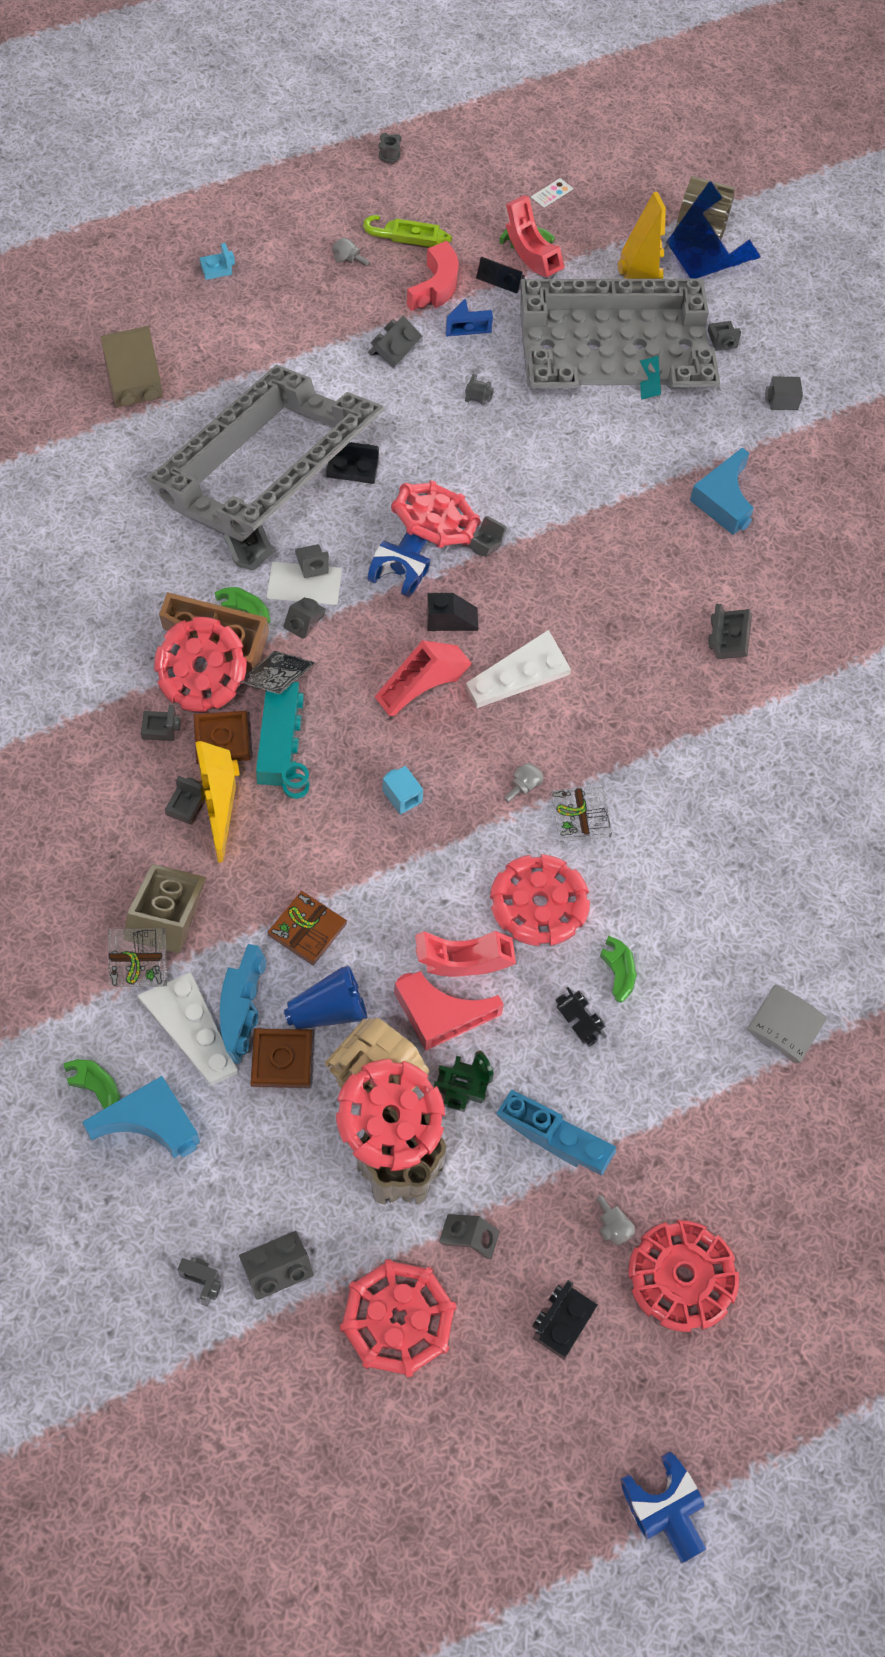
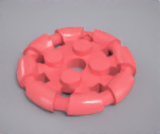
M193 617L192 621L186 622L183 620L171 627L163 636L165 640L162 645L157 647L154 659V671L158 672L159 681L157 683L161 691L172 703L177 702L181 705V709L202 713L208 712L210 708L215 707V709L223 707L237 694L236 690L241 683L240 681L244 680L246 675L247 660L243 656L242 648L244 647L238 635L229 626L224 627L220 624L219 620L209 617ZM197 631L198 638H191L190 632ZM214 634L220 636L218 643L212 641ZM174 644L180 646L176 655L170 652ZM232 652L233 660L226 662L225 654ZM203 657L207 661V668L203 672H198L195 664L199 658ZM173 668L176 677L170 678L168 670ZM226 675L231 678L227 686L222 683ZM185 687L191 689L187 696L182 694ZM211 689L212 695L206 699L204 691Z
M541 854L540 857L526 855L511 861L505 866L506 869L503 873L499 872L490 891V899L493 900L491 910L499 926L504 931L508 930L513 934L515 940L532 946H539L543 943H549L552 946L570 939L575 935V930L584 925L590 910V901L587 900L589 890L581 874L576 869L572 870L566 866V861ZM531 868H541V871L532 873ZM559 874L566 879L562 884L555 879ZM513 877L519 880L516 886L511 883ZM535 896H543L548 903L544 906H537L533 903L532 899ZM576 896L575 902H568V897ZM512 899L513 905L505 904L504 900ZM563 916L569 919L567 923L560 921ZM518 918L524 924L519 926L514 921ZM538 926H547L548 932H539Z
M391 1059L367 1063L361 1067L362 1070L356 1075L351 1074L339 1093L337 1102H340L339 1112L336 1113V1123L340 1137L354 1151L352 1154L370 1167L376 1169L387 1167L390 1168V1171H400L414 1167L421 1162L420 1159L424 1155H430L435 1150L443 1134L444 1127L441 1124L442 1117L445 1116V1106L441 1093L437 1086L434 1088L427 1079L429 1076L411 1063L405 1061L394 1063ZM390 1074L399 1076L398 1084L389 1083ZM367 1081H370L374 1086L369 1093L363 1088ZM416 1086H418V1088L424 1094V1096L419 1100L417 1094L411 1091ZM352 1105L360 1106L359 1116L351 1114ZM385 1107H392L396 1110L398 1118L395 1123H388L384 1120L382 1112ZM421 1115L430 1116L429 1125L420 1124ZM362 1129L370 1137L364 1144L357 1136V1133ZM414 1138L418 1144L413 1149L406 1144V1141ZM382 1146L392 1147L391 1155L382 1154Z
M677 1220L675 1224L668 1225L665 1222L651 1228L641 1237L642 1242L638 1248L635 1247L629 1261L628 1274L634 1286V1289L631 1291L637 1304L648 1317L652 1315L661 1322V1326L674 1331L691 1332L692 1328L698 1327L704 1330L717 1324L728 1314L726 1309L730 1303L733 1304L738 1294L739 1272L735 1271L733 1262L736 1260L731 1249L719 1235H713L706 1230V1226L696 1222ZM679 1236L682 1244L673 1245L671 1237ZM699 1240L709 1246L707 1252L696 1245ZM652 1249L660 1252L657 1260L648 1255ZM713 1265H722L723 1273L715 1274ZM677 1268H688L692 1273V1280L690 1282L679 1280L676 1275ZM653 1275V1285L646 1286L644 1276ZM712 1290H715L719 1295L717 1301L709 1297ZM662 1297L672 1304L669 1311L658 1305ZM696 1305L698 1314L689 1316L687 1308H692Z

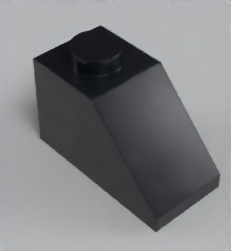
M455 593L427 594V631H478V611L476 606Z

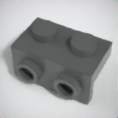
M403 315L398 321L392 319L383 328L386 333L384 335L379 333L370 342L373 347L368 353L372 355L377 351L394 368L423 336Z
M262 524L243 542L224 534V540L230 548L232 559L239 567L255 570L274 552Z
M721 603L716 604L715 613L711 615L713 630L712 634H709L708 643L709 648L714 650L717 659L748 657L752 621L750 609L724 611Z
M297 1231L239 1255L256 1300L272 1295L314 1275L308 1254Z

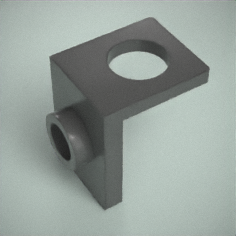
M319 544L295 549L304 578L328 573L329 554L328 552H322Z
M448 1214L439 1243L447 1246L470 1247L485 1258L492 1259L500 1231L480 1216ZM485 1230L489 1233V1243L486 1248L483 1247L481 1242L482 1234Z

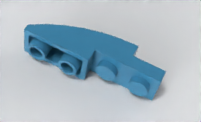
M252 944L247 945L239 969L228 967L220 999L222 1039L226 1052L236 1064H240L242 1056L248 1052L252 1028H255L258 1023L259 1013L251 1000H254L256 997L259 976L264 973L266 968L264 954L259 946Z
M512 1089L496 1113L500 1119L517 1132L575 1167L579 1164L601 1176L616 1153V1146L564 1121L562 1114Z

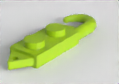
M371 215L363 222V228L369 235L392 239L394 242L433 247L445 241H452V236L440 229V225L395 219L388 222L385 228L371 226L370 223L381 218L379 215Z

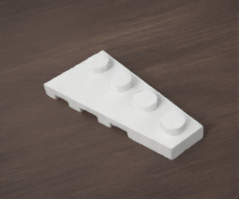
M548 630L466 683V690L476 708L568 676L571 673V669Z
M191 972L137 995L142 1005L148 1009L157 1023L163 1027L177 1047L179 1046L210 1086L238 1074L232 1059L226 1052L223 1039Z

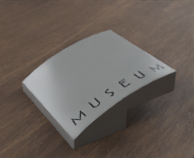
M774 985L746 1030L765 1046H774L790 1061L797 1064L803 1060L827 1017L800 997L778 985Z

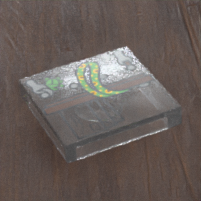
M604 786L550 791L558 842L609 838L612 836Z
M166 928L108 929L109 987L167 986Z

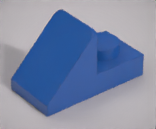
M464 299L446 317V337L492 333V310L469 312L466 299Z

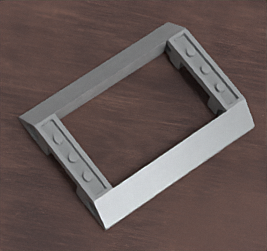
M276 364L197 435L190 439L180 450L173 454L163 465L156 469L146 481L174 511L243 542L385 409L383 405L346 392L337 401L316 394L310 377ZM284 407L334 427L255 499L251 505L246 504L244 500L232 496L222 504L203 495L199 484Z

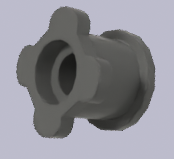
M382 133L380 135L381 142L378 144L380 149L379 157L387 163L396 162L400 158L399 143L401 142V136L398 134L388 135L387 133Z
M472 374L466 386L465 402L469 403L470 399L480 401L482 405L486 401L490 402L494 393L491 382L485 383L476 380L477 375Z

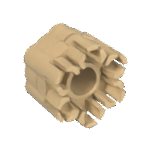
M379 1018L363 1019L325 1061L326 1067L329 1068L331 1066L329 1071L337 1077L336 1082L340 1088H342L351 1074L356 1075L362 1070V1066L382 1059H391L394 1063L405 1061L417 1066L426 1074L429 1073V1069L417 1048ZM390 1074L389 1083L398 1084L399 1076ZM370 1081L363 1085L364 1089L369 1086L366 1090L367 1093L374 1088ZM385 1107V1108H384V1109L395 1110V1109L392 1108V1107Z

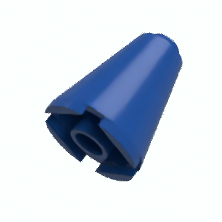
M347 965L339 968L288 1001V1008L284 1009L288 1025H294L296 1029L361 1022L363 1019H368L363 998L360 997L358 991L359 986L350 966Z

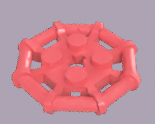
M432 480L429 483H404L400 486V492L396 500L392 502L391 509L393 513L399 516L409 535L415 534L436 544L438 548H443L446 545L470 544L473 533L480 525L481 520L480 516L475 514L470 508L462 493H454L437 485L436 481ZM427 493V495L419 496L418 494ZM457 508L460 509V511L463 513V515H461V514L459 513V511L457 510Z
M385 1259V1263L356 1282L351 1281L349 1284L350 1291L343 1323L340 1324V1331L345 1333L361 1358L362 1366L366 1369L371 1367L404 1374L406 1378L412 1377L415 1371L440 1354H446L449 1350L447 1345L453 1314L457 1307L456 1303L450 1300L434 1276L432 1268L429 1266L422 1268ZM395 1275L417 1279L418 1281L415 1287H410L407 1284H395ZM386 1277L387 1287L375 1295H372L367 1290ZM425 1286H427L438 1305L429 1307L420 1293ZM360 1299L369 1303L366 1320H356ZM394 1310L406 1313L404 1325H400L398 1322L394 1324L390 1322ZM440 1315L437 1336L427 1333L430 1317ZM366 1328L376 1342L371 1350L359 1333V1331ZM424 1340L429 1347L411 1358L408 1350ZM382 1348L393 1349L401 1352L402 1361L382 1357L379 1354Z

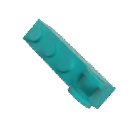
M293 682L281 694L266 690L256 766L257 784L282 786L285 795L293 799L304 797L310 788L307 767L292 761L293 754H298L299 738H295V732L301 730L302 716L297 715L298 708L303 709L304 693L299 692V682ZM296 769L302 770V771L304 772L305 776L302 775V774L296 773ZM293 779H300V780H302V781L296 782V783L291 782V780H293ZM305 786L304 790L300 793H292L287 789V787L298 789Z

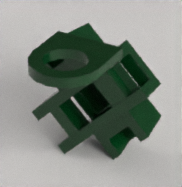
M481 1050L475 1053L472 1065L460 1062V1056H456L453 1068L439 1065V1075L437 1081L434 1082V1088L437 1086L441 1093L446 1094L444 1099L445 1107L465 1112L468 1100L481 1104L485 1100L486 1088L493 1081L494 1073L488 1058ZM456 1078H459V1079H462V1080H466V1081H468V1082L466 1083V1082L458 1081V1080H455V1079H456ZM452 1099V1100H456V1101H459V1102H462V1103L459 1104V1103H455V1102H452V1101H449V1100Z

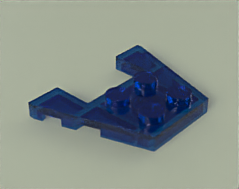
M712 180L707 183L666 241L690 279H697L761 257V254L750 238L732 252H729L704 215L706 210L723 198Z

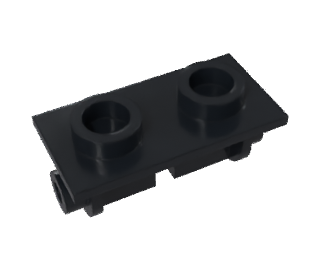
M481 256L476 279L517 294L521 279H525V275L520 270Z
M567 987L566 989L570 995L567 997L565 994L559 996L555 1000L557 1003L556 1008L568 1023L578 1017L580 1021L573 1025L572 1029L583 1044L586 1043L590 1047L598 1041L597 1035L600 1034L604 1038L607 1037L602 1030L606 1025L597 1013L591 1015L586 1006L589 1002L580 990L575 993Z

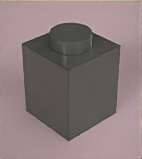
M772 376L770 386H766L765 400L769 401L770 410L799 409L803 397L801 378Z

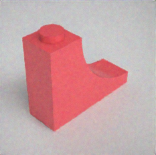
M422 640L375 695V698L389 716H395L405 705L423 692L443 683L456 682L472 663L457 645Z
M421 971L402 975L394 985V994L425 1051L502 1015L504 1004L499 995L482 1000L454 998L436 989L428 982Z

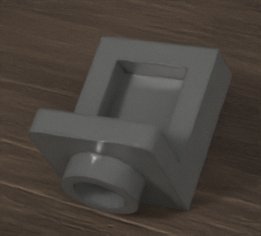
M731 321L709 324L707 331L715 351L738 347L741 336L740 328L734 329Z
M486 516L483 518L480 529L473 533L470 544L467 545L466 543L465 546L473 549L476 554L487 557L499 549L507 527Z
M304 597L289 606L283 627L304 639L308 636L311 625L324 617L326 608L318 605L317 601Z
M169 705L168 712L144 711L141 738L146 740L174 741L175 731L180 730L181 723L180 715H176L175 705Z
M178 776L176 779L177 788L165 808V815L191 824L205 799L203 785L193 778L186 779Z
M192 1257L191 1260L182 1258L177 1269L179 1276L204 1285L200 1295L201 1305L208 1307L210 1299L216 1300L221 1289L222 1282L218 1281V1271L208 1267L209 1263L200 1258Z

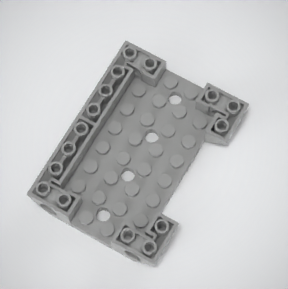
M521 279L520 317L527 387L578 388L579 385H640V382L648 380L640 360L658 355L661 385L670 387H720L715 348H709L706 332L709 310L704 280ZM681 344L688 345L690 348L684 349ZM549 345L552 349H544L542 346ZM589 345H596L598 349H591ZM634 345H642L644 348L637 349ZM650 363L648 366V370L654 373L655 370L652 364Z

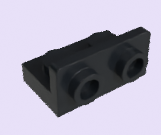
M349 442L328 462L326 477L375 484L379 464V447Z
M567 1280L564 1287L557 1285L548 1300L553 1303L547 1314L541 1311L532 1325L536 1329L533 1339L564 1360L598 1304L573 1289V1283Z

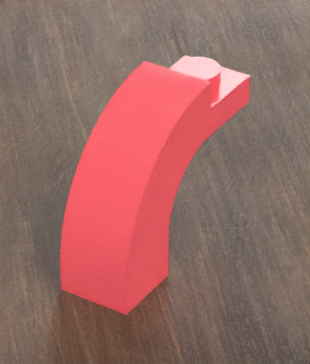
M523 195L507 203L506 207L510 220L506 224L507 232L522 261L535 273L544 277H549L564 269L560 246L547 242L536 227L529 196Z
M447 241L427 249L426 265L434 276L425 282L407 289V306L411 311L423 308L429 303L438 308L445 304L454 294L457 287L458 258L454 249Z
M425 931L415 935L418 962L426 964L427 972L448 977L481 975L496 972L516 964L513 939L498 931L466 941H449Z

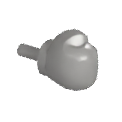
M345 237L337 240L332 247V253L337 263H341L344 260L352 263L356 259L365 266H368L370 262L360 256V249L350 239Z
M532 763L517 766L513 772L515 779L511 782L514 788L504 797V800L509 803L519 792L525 796L535 786H539L544 779L541 770Z
M602 1195L598 1196L596 1201L605 1212L601 1216V1221L604 1225L599 1230L605 1241L610 1240L615 1245H621L629 1241L635 1234L634 1224L629 1221L619 1207L611 1209Z

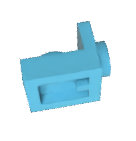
M226 243L221 244L220 254L199 258L205 280L232 275V265H235L233 252L228 251Z

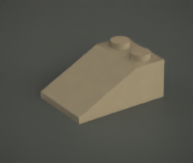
M149 326L100 336L109 388L116 408L163 397Z
M152 864L127 913L124 940L132 942L135 940V943H137L135 935L133 939V932L156 930V948L180 954L187 938L206 877ZM143 931V945L152 947L153 940V947H155V931ZM138 933V943L142 944V937Z

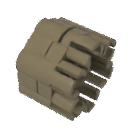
M691 176L681 204L674 231V241L717 252L727 223L724 222H727L729 218L727 214L730 213L732 207L730 203L734 200L735 187Z
M383 1109L382 1116L384 1120L388 1123H395L398 1118L396 1110ZM421 1115L420 1124L429 1125V1115ZM365 1132L360 1140L364 1144L370 1137ZM441 1137L435 1150L430 1155H424L420 1159L421 1162L408 1169L400 1171H390V1168L387 1167L376 1169L357 1159V1171H362V1176L370 1181L372 1193H374L373 1198L376 1202L385 1205V1199L387 1198L391 1203L402 1197L404 1201L411 1203L412 1198H416L415 1204H420L427 1199L432 1180L439 1175V1171H443L446 1143ZM414 1138L406 1141V1144L412 1149L418 1145ZM382 1146V1154L389 1155L392 1147Z

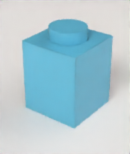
M406 766L398 770L393 769L389 771L383 778L382 791L400 815L423 802V788Z

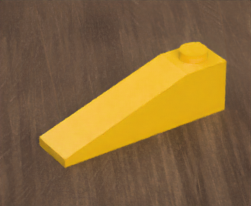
M653 192L622 249L617 266L619 273L623 274L625 279H663L664 270L659 268L660 257H664V249L662 248L660 237L665 235L666 207L658 192Z
M199 741L195 742L199 770L217 861L220 863L224 862L236 789L235 776H240L237 760L231 759L230 750Z

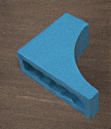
M743 447L693 486L690 498L692 503L732 535L740 529L744 531L751 524V515L754 509L745 499L738 485V475L745 469L749 457V452Z
M163 1076L82 1122L91 1141L106 1134L116 1132L139 1133L159 1142L170 1152L173 1158L179 1155L185 1157L196 1150V1145L200 1143L197 1131Z

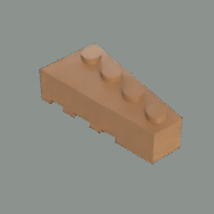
M169 592L166 594L159 613L162 628L166 631L183 620L186 622L192 621L193 617H209L219 620L221 625L224 627L229 626L241 640L244 647L242 648L243 656L247 660L246 673L259 664L269 635L266 617ZM197 631L190 632L191 638H198ZM214 634L212 641L218 643L220 636ZM232 652L225 654L226 662L233 660Z

